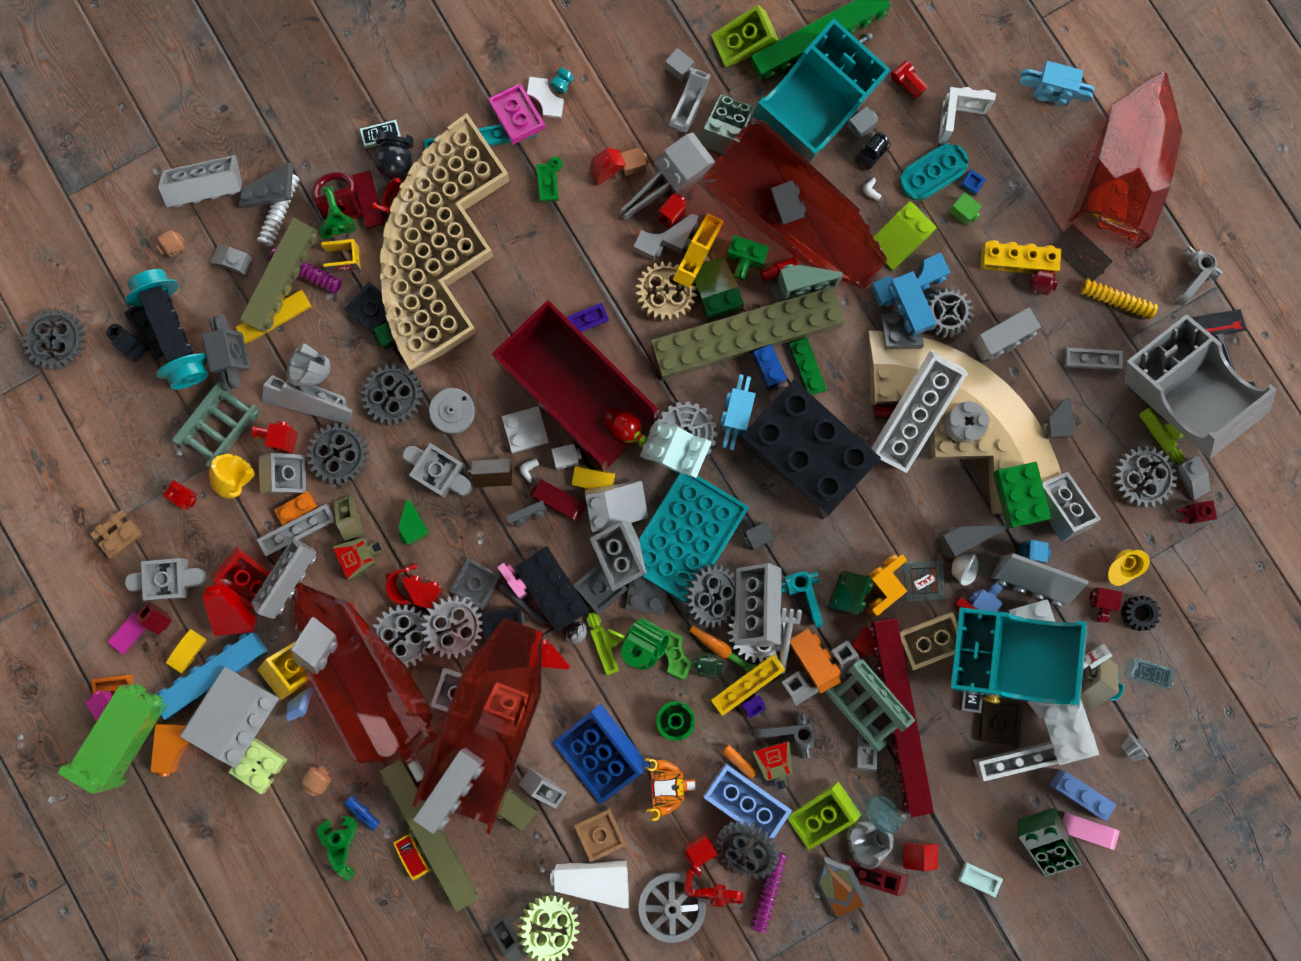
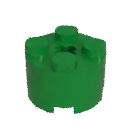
M677 700L669 701L662 705L657 712V729L668 740H684L694 730L695 715L684 702ZM677 715L680 716V718H679L680 724H679V725H676V724L672 725V724H671V722H672L671 717H672V716H675V717H676Z

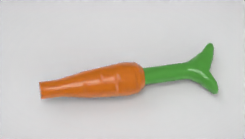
M694 625L690 628L689 632L695 635L712 652L722 659H730L743 668L746 673L757 666V664H750L733 653L731 647L722 640L698 629Z

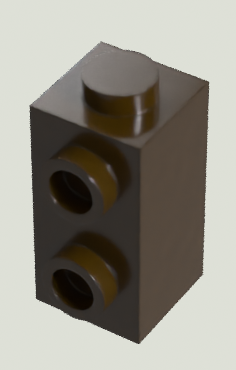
M511 459L472 461V468L468 469V477L473 482V488L512 486Z

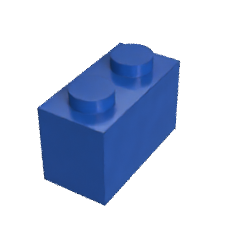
M772 344L754 351L752 357L767 390L785 383L787 377Z

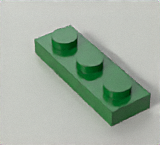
M808 338L790 343L789 347L805 389L812 396L827 391Z

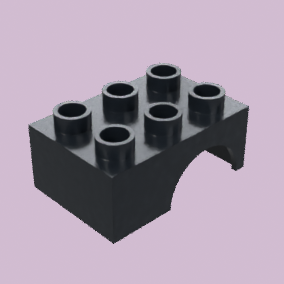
M795 379L746 430L738 442L771 473L781 476L793 485L814 506L822 519L834 511L881 459L876 452Z

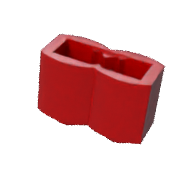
M672 193L658 210L659 216L657 219L667 229L676 225L686 213L685 198L680 194Z

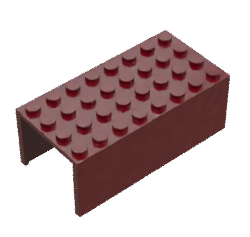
M549 300L538 308L492 353L497 365L603 471L607 470L633 444L619 440L606 427L604 414L608 409L620 408L638 417L642 425V434L658 419L659 409Z

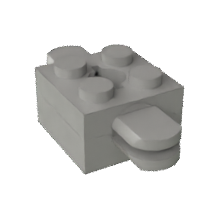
M431 443L425 451L416 446H409L404 450V460L414 467L409 476L444 498L450 490L460 496H466L471 492V481L461 475L465 468L462 462Z
M175 558L141 561V573L128 575L125 584L130 591H142L143 601L190 598L189 587L204 585L207 575L200 568L188 569V559Z

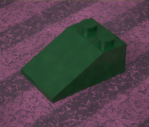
M725 257L703 263L694 280V285L697 287L696 291L707 321L743 310L744 302Z

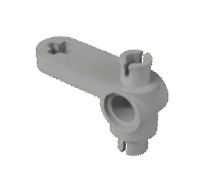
M1191 246L1183 252L1182 256L1188 259L1187 264L1196 276L1176 299V302L1181 306L1194 295L1208 276L1213 281H1216L1223 273L1222 270L1216 267L1218 263L1213 254L1205 253L1201 249L1196 251ZM1201 261L1206 264V268L1202 266Z

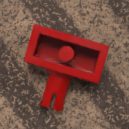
M276 421V424L269 423L268 428L253 427L252 438L266 440L264 446L274 451L294 454L298 432L293 429V426L285 422Z

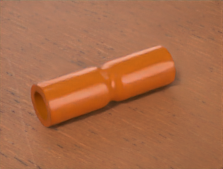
M728 745L722 751V754L732 764L736 765L749 780L756 776L758 771L747 760L743 759L731 745Z

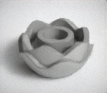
M580 621L572 623L570 629L566 631V640L571 644L582 642L587 634L585 624Z

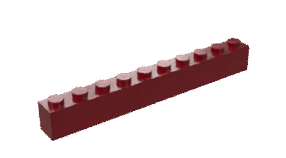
M888 617L871 621V626H869V633L875 641V645L872 648L874 657L878 658L879 665H876L877 674L879 677L881 676L885 686L915 719L903 732L897 727L889 734L893 737L891 749L897 758V761L894 762L897 774H900L901 781H898L900 793L904 795V800H902L903 811L907 812L911 818L932 814L934 809L898 619L896 617Z

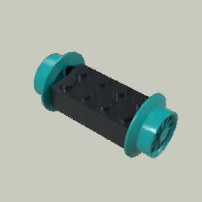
M162 269L147 270L130 278L127 282L130 293L126 296L125 301L128 305L143 307L166 362L157 371V377L159 379H167L170 388L174 390L188 388L204 381L208 377V372L205 368L208 360L207 354H193L190 343H186L185 331L183 326L180 325L177 312L171 303L170 296L178 290V282L168 279L165 271Z

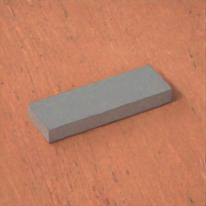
M1067 347L1064 349V367L1122 370L1123 351Z

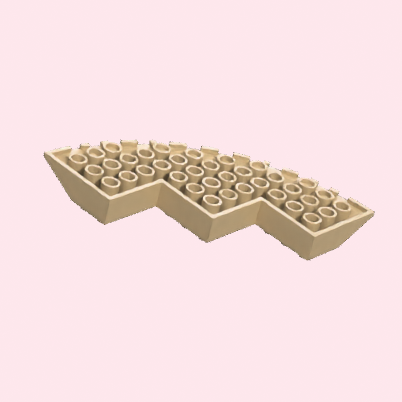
M467 113L448 126L443 134L438 135L434 142L422 152L423 155L418 161L414 162L405 181L400 185V190L391 205L388 222L384 228L383 246L380 253L382 301L393 338L410 370L446 354L477 334L474 326L447 286L494 257L492 250L465 210L508 183L510 179L507 171Z
M868 331L871 405H897L930 350L963 367L967 371L968 375L930 435L931 460L988 458L991 515H1003L993 472L1037 461L1042 483L1062 475L1050 441L1043 434L1042 427L1022 398L988 367L964 352L924 337L922 349L885 350L882 331ZM967 401L981 405L990 419L984 435L970 443H958L955 441L952 443L945 429V419L949 411L958 404ZM966 420L964 424L967 426L969 421Z

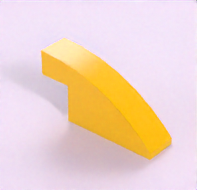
M707 213L673 278L674 281L688 288L691 287L724 223L723 220Z

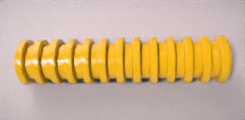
M1089 278L1084 281L1080 290L1082 295L1092 296L1093 299L1097 298L1098 301L1103 300L1104 303L1108 302L1109 305L1114 304V307L1119 306L1120 309L1125 308V311L1128 312L1130 310L1133 314L1136 312V315H1142L1143 318L1147 317L1149 320L1155 316L1158 309L1155 303L1152 305V302H1146L1145 299L1135 298L1134 295L1124 294L1123 291L1118 292V289L1113 290L1112 287L1107 288V285L1104 284L1102 286L1101 283H1096L1094 280L1091 282Z

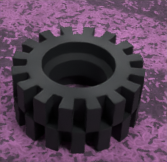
M1134 596L1129 598V601H1125V607L1121 609L1124 610V613H1121V617L1125 618L1123 622L1127 623L1129 628H1133L1132 630H1151L1160 621L1158 617H1161V613H1158V610L1161 609L1156 606L1158 603L1152 601L1153 598ZM1138 606H1143L1147 609L1148 616L1143 621L1135 617L1134 612Z

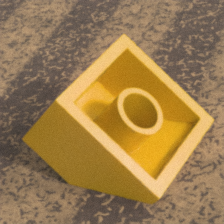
M295 642L267 658L257 669L280 700L296 691L316 675L296 665L291 652Z

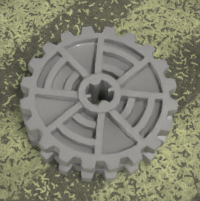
M686 401L685 405L678 402L676 407L669 406L667 413L664 411L661 413L662 420H657V422L676 426L682 430L688 429V432L692 435L711 441L710 447L715 446L716 441L713 439L717 438V432L714 431L717 425L712 422V414L707 415V409L705 407L700 409L697 403L693 406L689 401ZM710 447L708 449L707 455H709L712 451Z

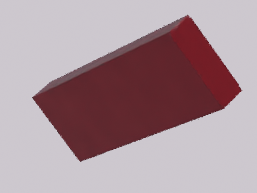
M371 171L352 175L356 184V192L366 228L370 229L385 225L382 210L371 207L373 202L380 205Z

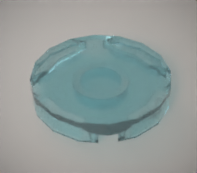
M875 796L868 801L866 805L868 817L879 831L885 834H893L900 829L902 817L900 814H897L895 804L883 796Z

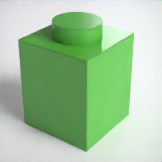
M964 192L949 212L966 226L970 221L974 223L980 216L978 211L982 206Z

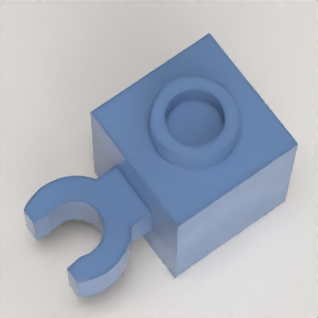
M993 583L988 592L984 589L978 590V592L974 591L969 598L970 604L978 610L997 612L1002 602L996 596L1003 587Z

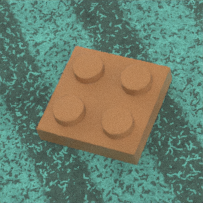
M610 808L574 825L590 862L627 845Z

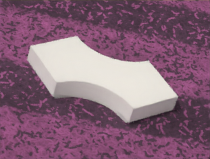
M529 77L527 95L541 105L543 117L561 119L564 99L556 97L550 91L548 79Z

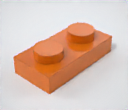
M306 491L274 511L282 526L317 509L318 506L310 492Z

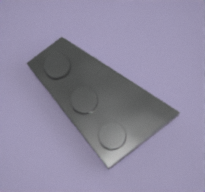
M288 162L241 188L239 206L246 209L291 200L293 165Z

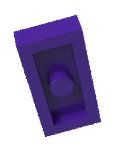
M602 303L567 317L581 333L609 322Z

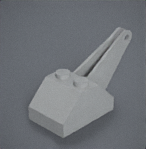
M694 133L683 136L665 149L656 159L654 167L657 174L630 202L620 209L619 213L621 215L624 214L623 218L625 220L670 192L684 197L714 165L715 161ZM662 181L665 183V185H663V186L660 187L658 190H656V191L653 192L651 195H649V196L646 197L644 200H642L649 192H651V191H652L658 184H660Z

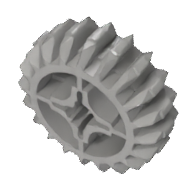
M943 287L941 292L936 289L934 294L930 293L929 299L926 300L937 324L932 329H929V331L935 329V335L937 336L942 332L943 338L947 334L950 338H953L954 334L959 336L961 330L966 331V325L972 323L970 319L974 316V314L970 313L974 308L968 306L971 300L964 299L967 295L965 293L962 296L959 295L960 289L954 292L953 287H950L948 291ZM941 299H949L954 302L949 304L945 301H941ZM934 305L937 307L936 310L939 312L938 319H936L934 315ZM958 306L961 309V319L956 311ZM951 307H953L949 315H946L943 318L942 316L945 314L946 310H949ZM943 321H948V322H950L951 324L954 323L955 325H954V326H946V325H943V324H941V323H942Z

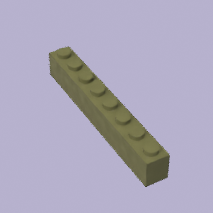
M405 758L380 771L382 774L380 779L385 786L388 785L392 801L400 807L399 814L404 821L407 820L411 836L413 838L416 837L419 842L418 849L423 856L426 855L430 871L438 877L437 884L441 891L445 890L450 908H454L458 912L478 900L480 896L444 830L442 829L441 832L437 830L432 834L414 821V818L427 799L423 791L419 792L421 787L412 774Z

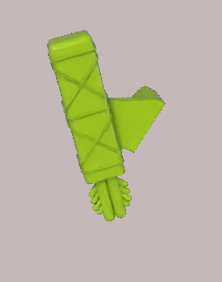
M1152 407L1142 411L1139 414L1140 418L1165 453L1169 451V457H1171L1173 462H1177V464L1184 462V454L1180 452L1181 450L1176 449L1178 443L1175 441V439L1179 440L1183 435L1170 423L1164 425Z
M592 611L588 613L586 621H588V626L593 628L591 636L595 642L607 675L619 671L612 648L622 642L626 636L609 628L605 632L603 626L600 627L601 620L599 615Z

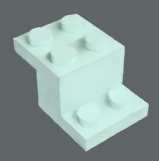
M655 421L642 448L640 457L657 462L672 471L696 478L711 445V441L694 436L679 427Z

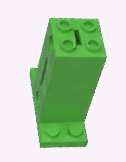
M137 683L135 685L119 686L71 764L63 765L58 774L91 794L123 786L127 780L123 775L167 706L166 703L162 702L163 698L156 694L151 695L147 693L146 688Z

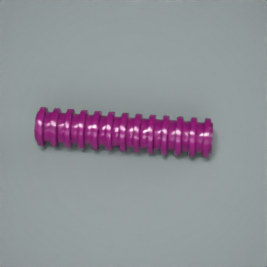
M275 247L274 249L271 250V252H270V254H269V257H268L269 263H270V261H271V259H272V257H273V255H274V253H275L277 247ZM303 262L299 268L300 278H305L306 281H310L312 284H316V286H321L322 289L326 288L328 292L331 291L333 294H336L341 288L342 279H336V276H331L330 273L326 274V271H321L320 268H316L314 265L310 266V263Z
M782 852L778 855L779 860L774 871L770 875H766L765 881L762 882L764 886L760 889L762 893L759 894L760 900H757L758 906L755 907L757 910L754 912L755 918H752L753 924L750 925L754 931L760 933H767L768 931L766 927L769 926L768 920H771L770 914L773 913L771 909L775 906L773 902H776L775 896L778 895L777 890L780 888L778 884L781 883L780 877H783L782 871L785 870L783 868L786 865L785 859H788V856Z

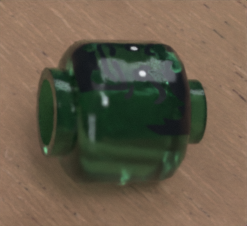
M703 652L699 658H695L694 669H697L699 677L716 679L717 676H721L723 660H721L718 654Z

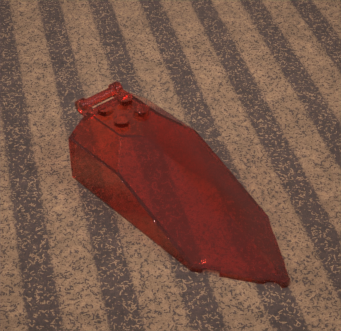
M1166 71L1160 72L1154 78H1151L1111 106L1068 220L1072 223L1085 213L1099 214L1100 216L1096 224L1097 228H1105L1126 236L1130 241H1134L1138 230H1140L1135 245L1136 248H1140L1153 236L1171 187L1182 136V127ZM1107 218L1130 226L1131 228L1127 229L1125 227L1107 221Z
M297 583L295 586L298 592L297 599L295 600V631H298V638L312 617L332 631L337 638L338 646L334 653H330L324 669H320L317 675L306 669L305 671L355 763L382 762L400 752L404 761L411 763L425 746L433 743L438 737L430 728L433 712L407 667L349 602L306 586L303 583ZM423 733L425 737L409 750L407 746Z

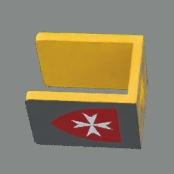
M354 239L321 242V246L326 252L352 250L353 261L323 264V268L328 273L361 270L359 245Z

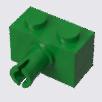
M733 235L726 257L738 262L733 277L738 279L740 272H742L740 280H745L749 266L762 270L770 246Z

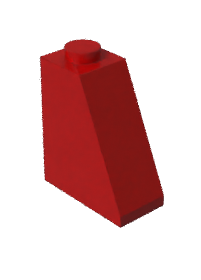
M227 585L206 587L202 599L214 636L254 631L257 621L256 617Z

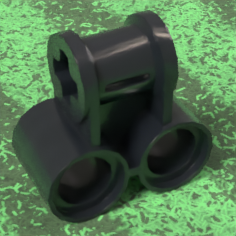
M877 132L855 159L866 169L870 170L892 143H890L885 134Z
M119 324L110 325L106 331L107 337L112 341L111 344L134 362H137L149 349L141 340L134 337Z

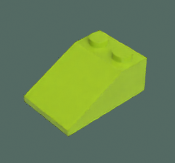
M759 5L754 6L711 34L725 67L749 59L751 55L779 41L766 11Z
M910 201L867 243V246L893 271L925 242L937 227Z
M838 781L792 812L787 819L808 850H811L854 824L861 816V813Z

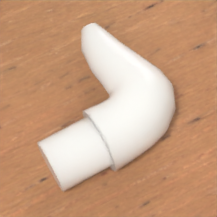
M873 177L863 186V192L869 198L878 202L882 195L872 189L876 181Z
M536 458L525 462L520 467V474L530 484H532V477L529 470L539 465Z

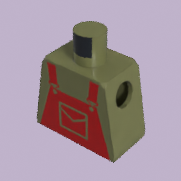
M365 538L333 547L349 581L355 580L377 564L374 555L384 551L380 541L369 545Z
M785 740L751 750L766 781L774 780L776 790L788 787L785 776L793 774L789 741Z

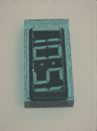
M1136 659L1131 678L1171 689L1176 671Z

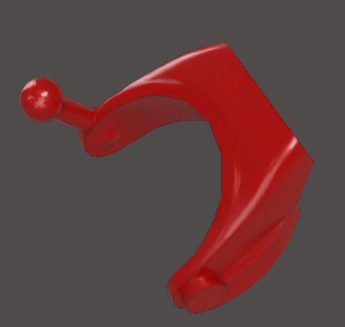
M399 178L392 179L385 190L382 205L380 206L373 202L371 207L390 214L391 205L398 195L402 181ZM390 192H392V194H391V196H390V199H389L388 207H387V206H386V205H387V200H388V197H389Z
M413 563L411 566L385 574V577H387V598L397 604H412V599L403 597L398 591L396 584L400 573L416 570L417 564Z

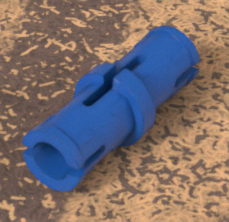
M353 795L344 803V806L356 815V819L358 821L361 820L371 831H374L381 823L368 811L369 808L367 806L364 807Z

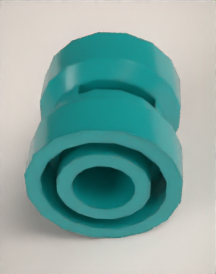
M560 67L556 72V77L552 78L549 85L558 93L565 94L568 90L567 86L575 78L568 70Z

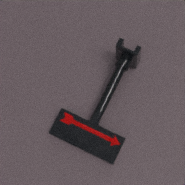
M1241 309L1192 317L1194 321L1222 343L1223 354L1235 371L1224 335L1247 330ZM1253 381V382H1247V383L1251 384L1252 386L1256 387L1254 381Z

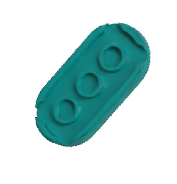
M946 143L907 166L900 177V188L904 195L916 201L925 200L962 177L968 167L966 151L961 146Z

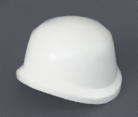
M961 553L956 556L952 563V574L961 585L972 583L977 576L979 561L976 554Z

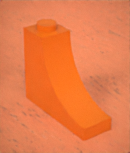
M155 724L150 772H155L157 776L168 777L170 773L177 772L181 756L192 744L180 737L187 724Z

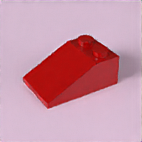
M236 546L213 573L212 579L218 586L227 585L241 602L255 611L251 602L271 572L252 556Z

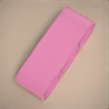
M1064 812L1062 821L1069 835L1115 850L1120 830Z

